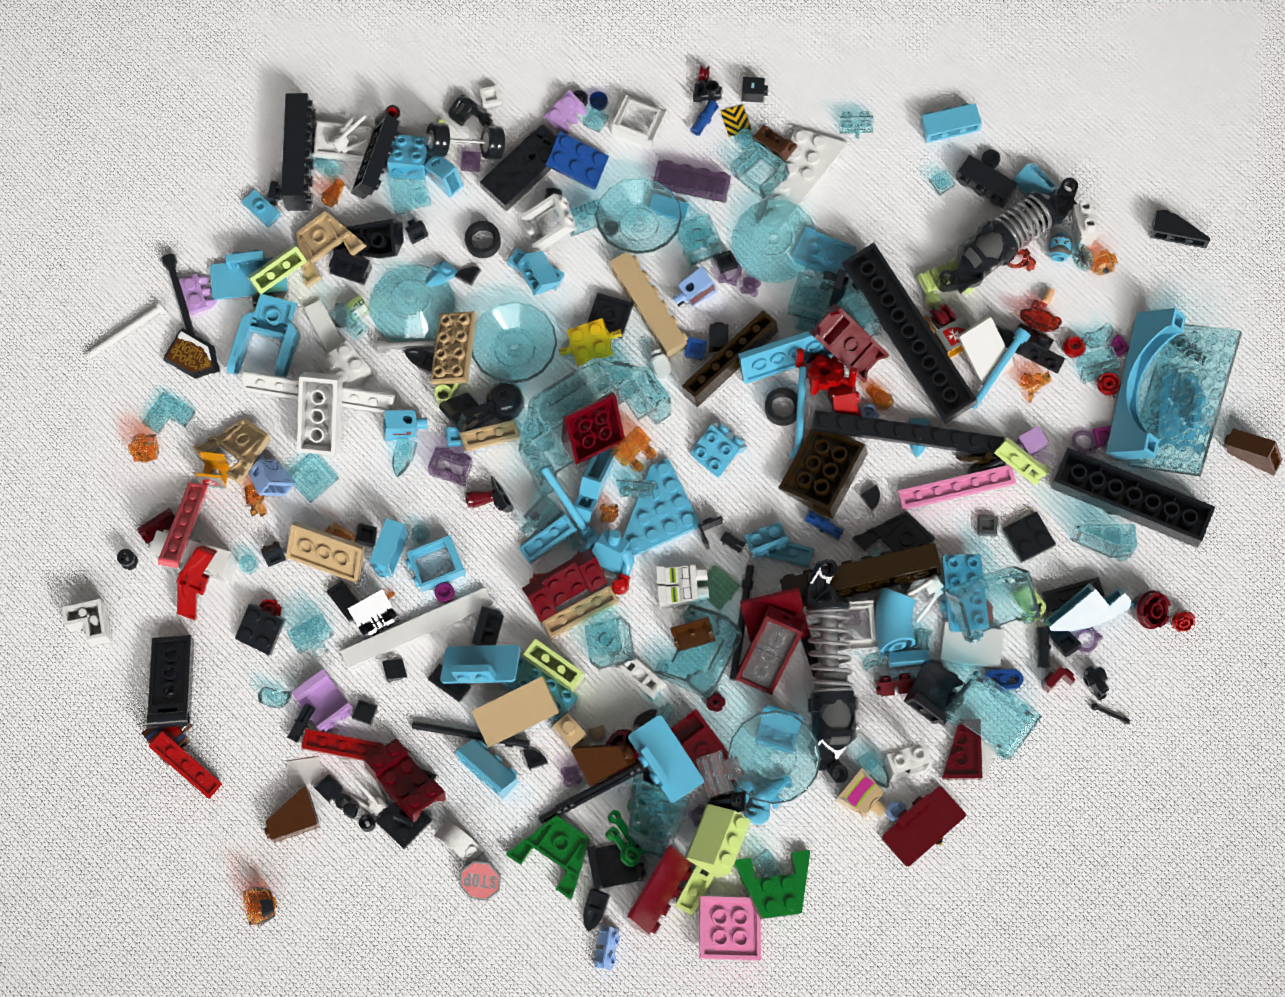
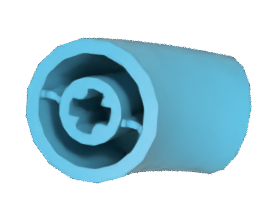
M881 587L875 609V634L880 654L888 657V652L908 651L915 645L916 640L913 633L912 618L916 600Z

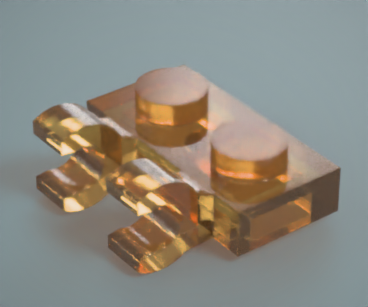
M636 426L610 452L622 467L628 464L634 472H640L644 468L643 464L635 458L640 451L647 459H653L657 455V452L648 445L651 439L640 426Z

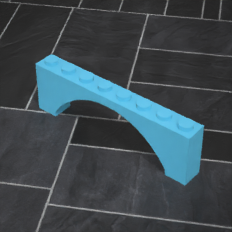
M1176 308L1137 312L1106 453L1116 460L1156 457L1159 439L1147 432L1141 423L1137 406L1138 392L1144 373L1155 355L1172 338L1183 332L1186 316Z

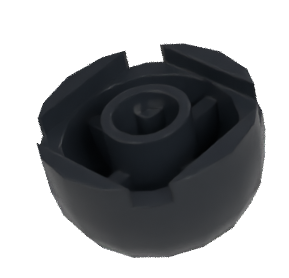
M499 382L493 385L486 396V402L492 401L496 405L493 416L501 421L517 418L524 408V396L520 388L510 382Z

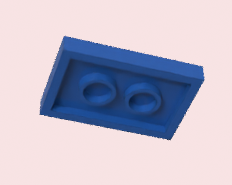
M560 131L556 136L545 166L595 190L609 156Z

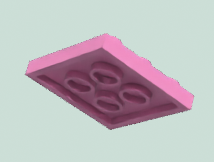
M699 897V959L761 960V919L750 898Z

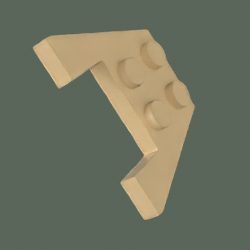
M326 211L296 232L298 248L307 261L302 265V271L305 274V286L310 288L322 279L314 263L342 242H344L349 253L353 256L367 246Z
M244 418L224 429V433L217 437L211 436L207 438L208 441L204 444H196L192 448L198 455L200 451L213 453L219 447L230 453L239 461L226 471V474L237 484H240L271 438L265 431Z

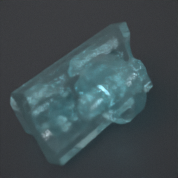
M861 111L859 116H852L850 112H843L839 121V134L855 133V139H859V133H873V115H870L869 111Z

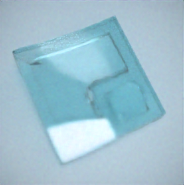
M422 168L386 177L396 214L432 205Z

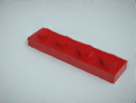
M306 729L301 749L364 761L367 757L384 747V744Z
M161 731L148 745L149 748L208 799L222 785L219 780L164 732Z

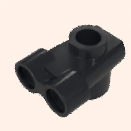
M715 80L707 81L705 85L704 83H695L693 102L708 100L716 102L722 100L723 87L719 86Z
M1090 666L1084 671L1083 681L1087 687L1091 686L1096 698L1102 700L1107 696L1106 692L1110 689L1106 684L1108 680L1107 674L1101 666L1097 668Z

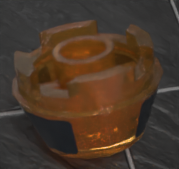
M252 886L251 889L243 891V903L246 904V918L249 925H258L260 927L275 917L277 901L269 888Z

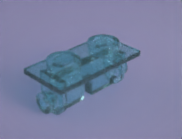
M627 477L622 480H616L619 494L622 497L655 499L653 492L658 489V483L654 480H643L640 482V480Z

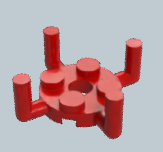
M798 348L796 350L795 367L798 369L799 367L807 368L806 378L809 380L810 394L812 396H815L819 390H829V387L835 386V388H838L841 385L855 387L858 371L856 367L850 368L849 378L844 377V364L838 362L839 360L834 355L831 359L817 356L815 360L807 364L803 362L804 349Z

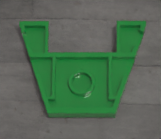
M556 815L537 829L535 833L508 851L506 856L522 866L533 849L537 850L567 871L556 890L572 900L590 838Z
M810 850L790 853L794 874L755 879L752 858L735 860L733 867L734 869L736 868L740 880L748 891L749 898L761 920L802 913Z

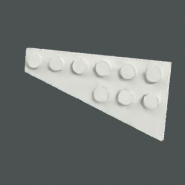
M795 127L791 140L798 147L786 162L783 161L761 228L779 233L796 209L804 202L807 195L812 192L824 177L830 166L835 163L838 156L847 148V142Z

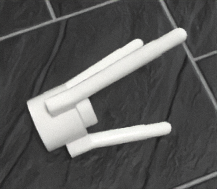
M363 115L347 129L354 120V118H350L340 131L331 138L329 143L335 152L340 153L342 151L345 154L347 151L368 142L365 139L347 146L349 141L346 138L366 118V115Z
M935 574L922 584L903 594L909 597L923 588L929 594L935 593L916 618V623L926 614L935 600L943 594L941 589L944 585Z
M366 770L379 797L377 795L372 796L357 778H354L353 781L370 799L367 802L369 806L352 794L349 795V798L365 808L371 815L375 814L378 816L389 806L386 803L388 799L384 796L377 781Z

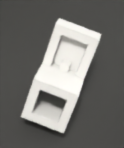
M448 820L434 835L467 864L476 860L483 851L470 836Z

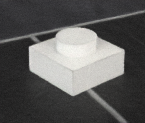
M498 85L480 89L484 108L502 105Z

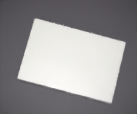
M316 121L313 157L362 162L371 137L372 126L358 125L346 136L349 141L347 146L365 139L368 142L343 154L342 151L340 153L335 152L329 141L345 124Z
M990 316L957 335L981 385L986 382L1007 351ZM1012 359L1009 360L1000 375L1015 366Z
M945 621L940 661L998 670L1001 665L1005 630L988 628L987 631L951 632L949 630V623Z

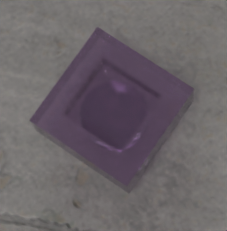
M462 151L461 171L480 172L481 152Z

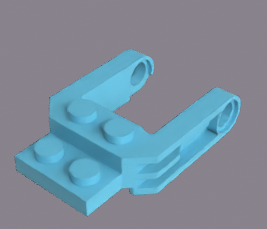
M260 294L255 311L242 316L228 359L227 373L239 374L251 335L255 332L261 336L283 341L276 362L275 375L287 377L300 337L292 323L297 309L296 302Z

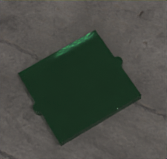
M714 565L707 573L708 581H700L697 586H708L709 599L706 600L721 610L729 600H732V596L741 585Z

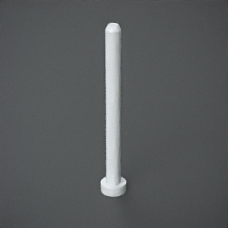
M159 301L156 302V307L86 352L85 357L87 359L93 358L157 314L161 313L163 315L166 311Z

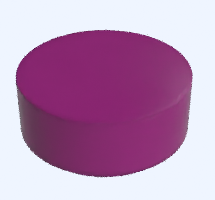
M446 582L438 584L434 592L436 599L441 603L450 602L455 595L453 586Z

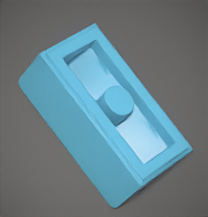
M928 649L888 652V669L922 666L924 662L930 661Z

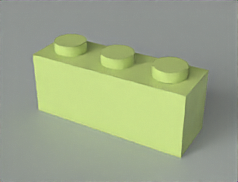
M291 245L247 276V279L256 292L262 294L307 261L297 246Z
M534 639L523 654L527 662L555 680L565 689L571 691L572 694L584 679V673L537 639Z

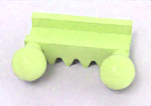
M955 258L952 262L948 261L945 265L941 264L938 268L934 267L931 271L927 270L924 274L920 273L917 276L916 280L920 283L923 294L926 296L925 304L927 307L936 308L940 304L939 296L932 293L938 290L936 286L937 279L944 270L956 271L958 259ZM942 279L944 283L950 284V281L948 279ZM968 288L963 293L969 294L974 288Z

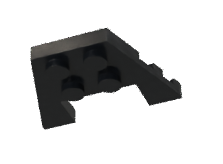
M906 511L876 527L868 529L860 535L854 536L852 541L865 552L875 541L880 539L893 552H898L899 549L907 546L915 548L924 542L932 544L935 537ZM913 582L899 586L907 593Z

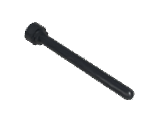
M164 255L161 261L163 267L169 271L185 328L195 335L176 271V264L178 263L176 255Z

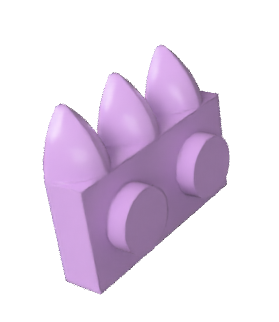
M568 90L544 117L558 131L569 133L566 121L571 124H578L575 112L580 115H586L587 111L585 105L576 95Z
M194 274L179 279L190 315L208 310L217 302V300L212 298H206L212 293V288L202 287L210 280L207 276Z

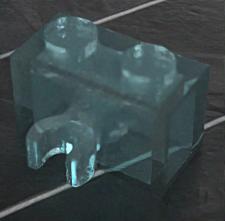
M322 613L287 632L299 654L311 648L312 654L316 658L318 657L316 653L318 648H323L324 652H327V647L322 642L334 636Z

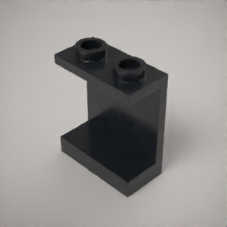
M933 659L923 663L903 702L932 724L944 722L947 714L942 710L948 697L955 687L962 686L964 682L958 678L956 673L947 670L940 661Z
M636 843L635 848L640 847V843ZM616 844L595 848V846L587 847L594 889L599 890L643 881L642 875H646L644 863H638L634 867L625 865L621 861V851Z

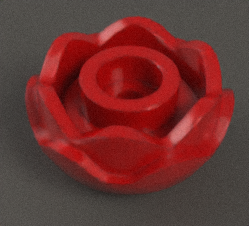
M1071 335L1064 340L1062 350L1069 358L1082 357L1086 351V343L1083 338Z
M1105 372L1098 377L1097 388L1102 394L1110 396L1120 390V379L1114 373Z
M265 599L259 604L260 607L271 610L272 613L281 616L282 609L278 601Z
M1187 610L1177 611L1172 617L1171 626L1177 632L1189 631L1195 625L1196 617Z

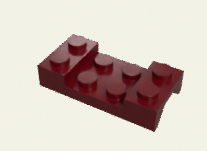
M836 304L829 309L809 332L843 363L849 371L851 367H856L858 369L857 378L863 383L867 381L868 371L878 360L888 358L890 355Z
M589 548L521 589L534 610L533 613L541 623L557 613L555 607L586 589H589L592 593L608 582L596 556Z
M697 709L670 728L703 777L704 783L701 786L710 798L716 796L744 774Z
M397 738L364 760L365 769L413 822L418 819L423 809L433 802H443L446 800L443 788L433 778L430 779L423 772Z

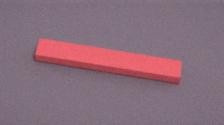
M188 483L158 558V565L178 568L208 491V485Z

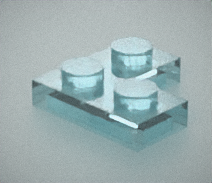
M162 392L141 423L159 434L169 419L186 427L196 412L184 403Z

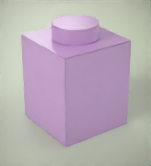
M1039 426L1018 436L1016 444L1032 456L1045 449L1048 441Z

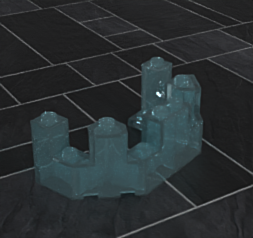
M594 357L529 399L518 452L520 461L531 475L532 483L542 497L544 495L547 496L554 490L541 472V467L548 466L558 481L557 473L573 463V460L553 433L555 429L562 425L563 416L613 392L616 395L618 406L625 402L638 421L648 415L656 426L671 416V397L649 367H639L619 361H605L602 358Z

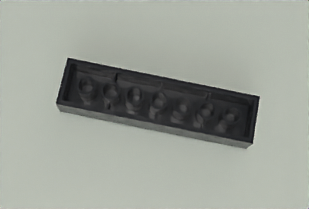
M1067 447L1051 485L1053 490L1196 548L1201 544L1215 510L1213 505Z

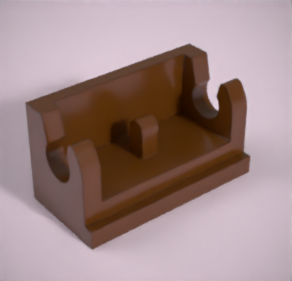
M763 125L752 136L756 145L786 162L798 146L792 140L785 139L771 129H767L768 126Z
M708 617L670 628L678 652L716 641L712 623Z

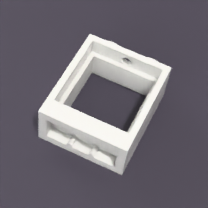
M926 742L887 754L883 765L891 783L928 771L932 759Z

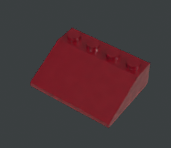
M668 846L627 915L628 925L648 937L652 933H657L661 926L659 920L662 915L667 916L672 907L669 903L672 898L677 899L682 890L679 886L683 880L687 881L692 873V870H690L691 863L673 846Z

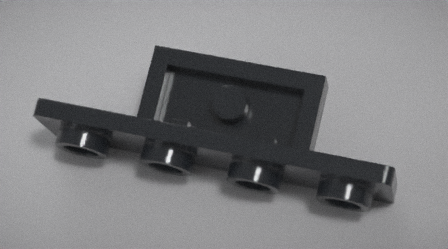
M1019 323L1018 327L1027 331L1031 336L1027 342L1019 345L1015 353L1058 374L1065 358L1049 350L1054 339L1032 329L1028 325ZM997 324L996 328L1005 347L1008 349L1014 341V332Z

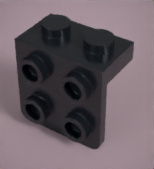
M469 393L453 397L441 402L439 405L441 411L460 433L490 421L496 407L492 401L479 405Z

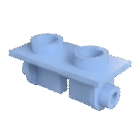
M602 926V930H599L597 945L603 946V949H596L593 961L595 968H604L612 971L616 961V947L620 941V930L611 926Z

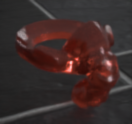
M1026 248L1016 254L1023 255L1020 263L1012 264L1009 262L1007 264L1008 267L1016 269L1026 266V270L1031 271L1036 267V260L1031 257L1030 251Z

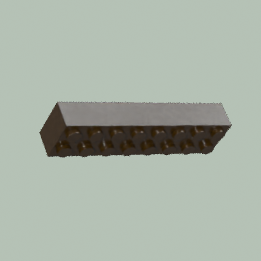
M924 542L919 544V547L911 548L907 546L894 553L885 551L877 557L869 555L855 562L853 560L844 561L841 565H838V570L830 581V585L838 594L845 598L880 590L881 587L888 588L927 579L934 574L940 576L941 563L936 544ZM828 565L823 566V571L825 573L829 572ZM813 569L805 570L802 572L803 574L799 575L787 574L780 579L782 591L799 587L802 599L803 591L807 585L806 573H812Z

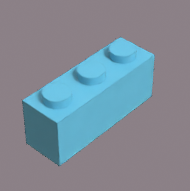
M966 103L956 108L948 107L939 112H927L922 115L920 122L926 143L978 132L982 124L976 103Z

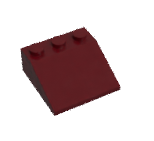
M614 392L563 416L561 441L564 454L575 465L626 441Z
M799 587L740 601L750 643L769 605L805 620L804 631L800 639L810 635Z

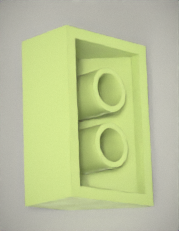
M707 804L685 858L717 878L730 875L751 820L734 810Z

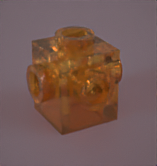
M141 433L133 436L131 443L128 444L129 454L133 455L134 462L146 463L150 460H157L159 447L156 434L146 435Z

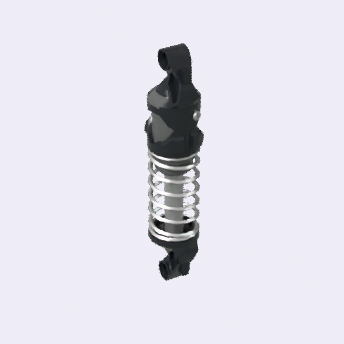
M826 559L817 562L812 573H806L807 585L802 594V600L806 604L807 615L809 617L821 618V623L811 624L807 628L821 631V636L809 638L808 641L810 643L822 644V649L811 651L808 654L813 657L823 658L822 663L809 666L812 670H818L815 673V677L810 679L814 683V689H811L812 693H810V698L807 699L808 712L811 713L812 725H809V731L812 733V741L809 748L816 760V771H822L830 783H843L848 778V770L839 761V757L845 748L857 738V731H859V723H856L858 697L855 696L853 691L854 684L848 681V675H851L853 671L847 668H839V664L850 662L853 659L849 655L838 654V651L852 646L849 642L838 641V637L847 636L851 631L845 628H837V624L846 623L851 618L846 615L836 614L848 612L850 610V602L838 594L830 585V581L836 574L838 566L834 560ZM824 564L829 566L828 573L823 571ZM835 769H838L840 773L838 779H835L833 775Z

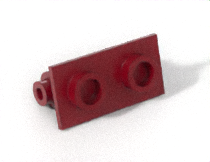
M168 508L138 527V533L145 543L148 544L154 540L157 530L161 532L170 530L175 515Z
M910 673L898 674L899 677L893 678L890 675L880 676L878 680H874L875 684L879 685V687H876V695L881 697L895 695V687H898V694H906L912 686L915 676L910 675Z

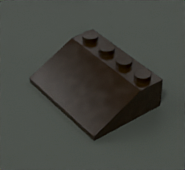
M811 427L778 489L812 510L833 519L868 455L866 445L844 435L812 431Z

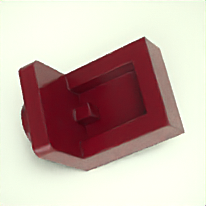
M1060 666L1055 673L1050 671L1043 679L1046 683L1042 688L1049 693L1061 679L1069 686L1076 679L1068 668Z

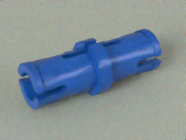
M709 100L704 110L699 112L696 122L690 128L691 133L700 136L707 124H710L713 114L719 108L715 101Z
M811 510L809 511V515L804 520L805 522L819 528V531L822 533L826 532L837 540L840 539L844 529L829 522L830 519H824Z

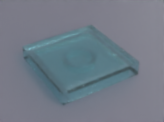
M309 453L287 472L295 482L294 487L309 503H312L339 479L336 473L318 454Z

